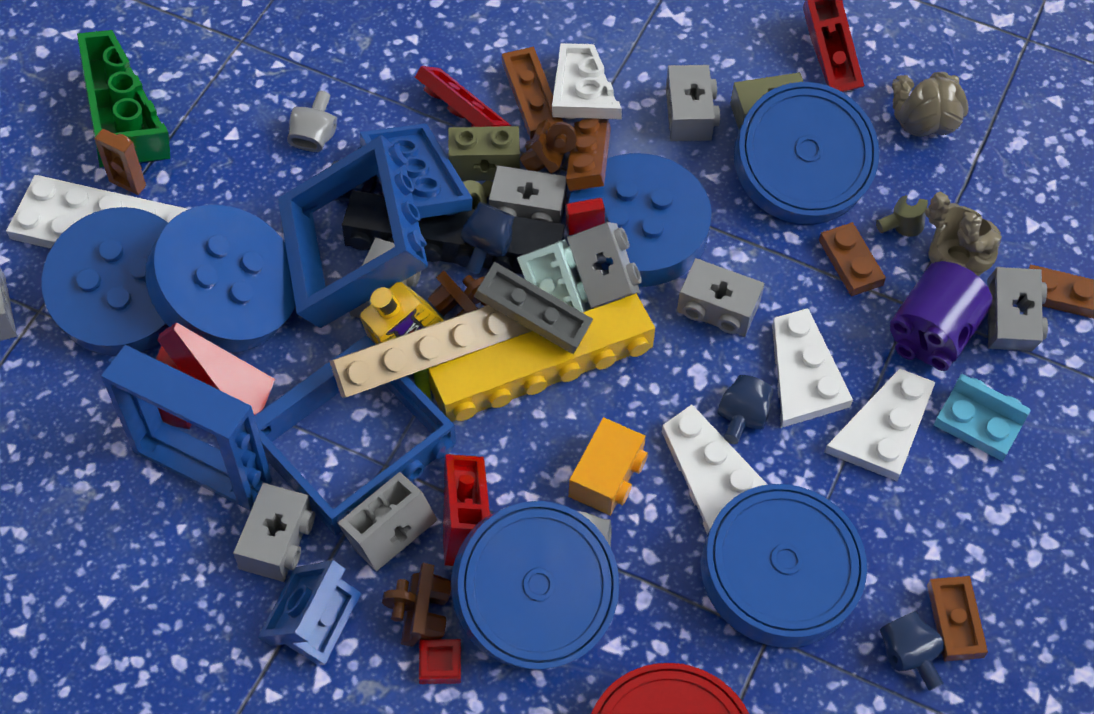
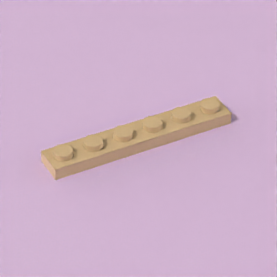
M487 305L330 360L329 362L341 397L346 398L532 330Z

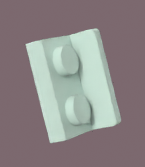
M566 239L517 257L525 280L582 313L590 308L571 248L568 246Z

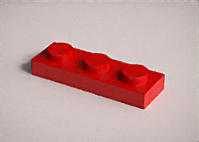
M421 66L415 78L425 85L424 91L434 98L445 101L448 104L447 109L457 117L466 118L472 123L471 127L511 126L442 69Z

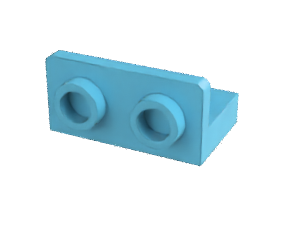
M961 374L937 416L934 426L1003 461L1031 410L1022 405L1016 398L1005 396L987 387L981 380Z

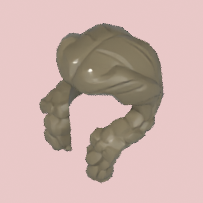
M935 72L930 78L921 81L914 88L910 96L909 93L914 87L913 80L908 75H899L893 79V109L895 118L899 121L904 131L914 136L924 137L931 134H950L960 127L964 117L968 114V101L964 90L959 84V77L956 75L950 76L947 72Z
M941 191L937 192L931 199V204L924 211L929 218V222L936 227L928 251L930 261L932 263L940 261L956 263L968 268L977 276L990 269L997 259L1002 239L1001 232L991 221L983 219L975 210L956 203H950L948 195Z

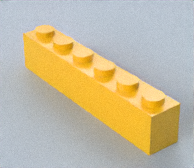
M637 293L583 312L591 317L593 321L574 354L539 334L530 331L428 368L430 389L439 409L451 422L455 420L465 421L482 410L491 407H503L512 399L526 394L535 395L542 392L547 386L561 381L570 382L577 379L582 373L596 368L599 370L608 368L616 361L628 356L637 357L643 355L650 348H653L655 326Z

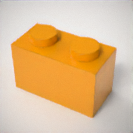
M603 417L569 479L568 497L611 516L617 503L623 506L632 487L629 480L633 472L640 474L648 457V452L644 451L646 436Z

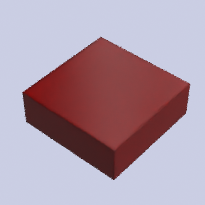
M602 198L566 204V225L569 235H574L605 223V207Z
M461 639L419 640V684H460Z

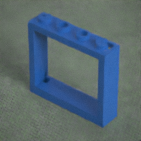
M382 135L278 198L296 312L319 328L326 326L368 302L376 289L382 287L389 289L395 283L402 282L428 267L424 246L427 244L420 231L418 223L420 213L414 205L412 196L414 186L408 177L406 169L408 159L403 156L399 145H393ZM379 173L395 247L326 287L313 212Z
M365 335L334 359L376 344ZM330 362L254 416L267 461L295 492L308 495L312 511L315 512L335 536L342 532L338 522L397 473L401 472L407 479L413 482L423 473L428 464L436 458H444L446 454L452 451L456 444L455 425L407 376L384 385L432 434L334 509L272 443L340 392Z
M124 345L117 356H113L108 360L109 366L101 377L133 452L251 511L262 483L270 484L272 482L252 406L134 348ZM158 408L215 435L219 449L163 422Z

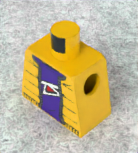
M397 282L389 289L385 287L376 289L371 295V304L359 316L367 336L375 344L444 321L426 300L403 282Z

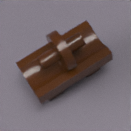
M547 119L538 124L534 137L526 142V152L521 154L520 161L527 170L538 172L546 167L552 174L560 168L564 154L570 152L575 147L577 142L575 128L566 122H557L551 126Z
M443 270L436 277L441 285L428 298L443 316L458 303L463 310L456 316L478 309L476 307L478 303L487 306V304L474 297L485 277L475 280L471 275L466 276L462 282L467 288L463 292Z
M423 562L420 572L414 573L411 576L410 587L409 581L398 579L396 590H387L383 593L382 604L393 609L391 620L402 622L404 612L406 611L401 638L402 645L413 647L418 640L441 639L445 634L446 616L429 613L428 607L429 602L443 606L448 602L451 593V580L434 575L435 565Z

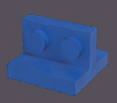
M334 560L295 567L258 638L270 646L286 644L316 665H325L361 592L341 579L346 569Z

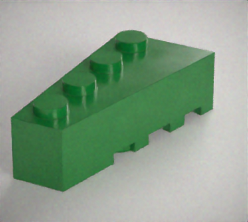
M113 30L77 33L94 138L102 129H105L116 135L123 134L134 143L139 162L170 159L169 132L164 123H161L157 110L152 101L148 100L143 91L140 79L132 71L130 61ZM96 145L99 167H104Z

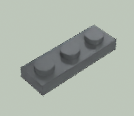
M496 262L493 263L474 295L478 300L571 354H574L593 321L591 317Z

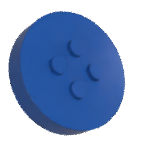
M795 82L779 86L767 92L751 107L736 136L734 163L742 187L753 202L765 212L794 224H821L834 220L848 212L868 190L878 168L879 143L871 120L865 111L848 95L820 83Z
M629 153L610 157L607 159L604 186L574 190L570 194L568 203L602 198L605 207V223H617L618 228L622 227L628 237L630 247L626 249L630 263L634 262L641 276L642 282L638 284V287L664 284L684 275L691 269L695 258H701L706 248L712 214L706 190L689 170L667 158L644 153ZM606 258V262L601 264L602 269L608 270V267L613 264V259Z
M203 205L188 209L174 217L165 226L149 252L145 268L146 287L151 302L162 320L169 327L178 323L227 352L246 351L265 343L281 328L295 308L285 241L266 222L242 209L225 205Z
M129 207L109 208L81 218L66 229L56 240L44 263L41 281L42 294L49 314L72 341L89 351L109 356H117L124 345L143 352L160 344L157 339L160 333L168 329L169 326L162 320L151 302L146 287L145 268L149 252L168 224L167 221L142 209Z
M768 484L751 488L739 494L719 512L703 545L701 573L704 587L711 603L731 627L756 642L775 647L790 648L818 642L835 632L857 606L864 591L867 578V559L858 531L846 514L833 502L812 490L800 486Z
M528 501L502 508L490 514L469 532L460 546L454 561L451 577V595L454 610L461 627L481 651L489 657L509 666L527 669H549L577 660L590 651L603 637L616 611L619 597V574L610 545L600 530L589 519L574 509L558 503Z

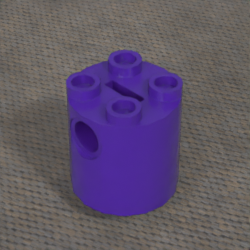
M946 261L932 263L924 271L890 321V331L897 342L895 346L896 352L905 359L912 360L916 357L926 364L932 365L937 370L947 371L951 364L957 360L992 306L993 298L988 286L979 276L961 265Z

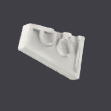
M560 44L552 102V117L567 119H622V108L619 101H616L614 97V89L611 82L607 81L604 74V66L594 44Z
M809 309L775 317L772 329L775 364H777L778 372L777 387L781 407V428L851 407L853 399Z
M899 369L826 446L824 453L898 481L935 382Z
M690 405L663 424L662 434L678 470L682 471L690 489L689 494L694 506L697 505L703 518V526L707 535L719 512L734 497L751 488L768 485L693 405Z

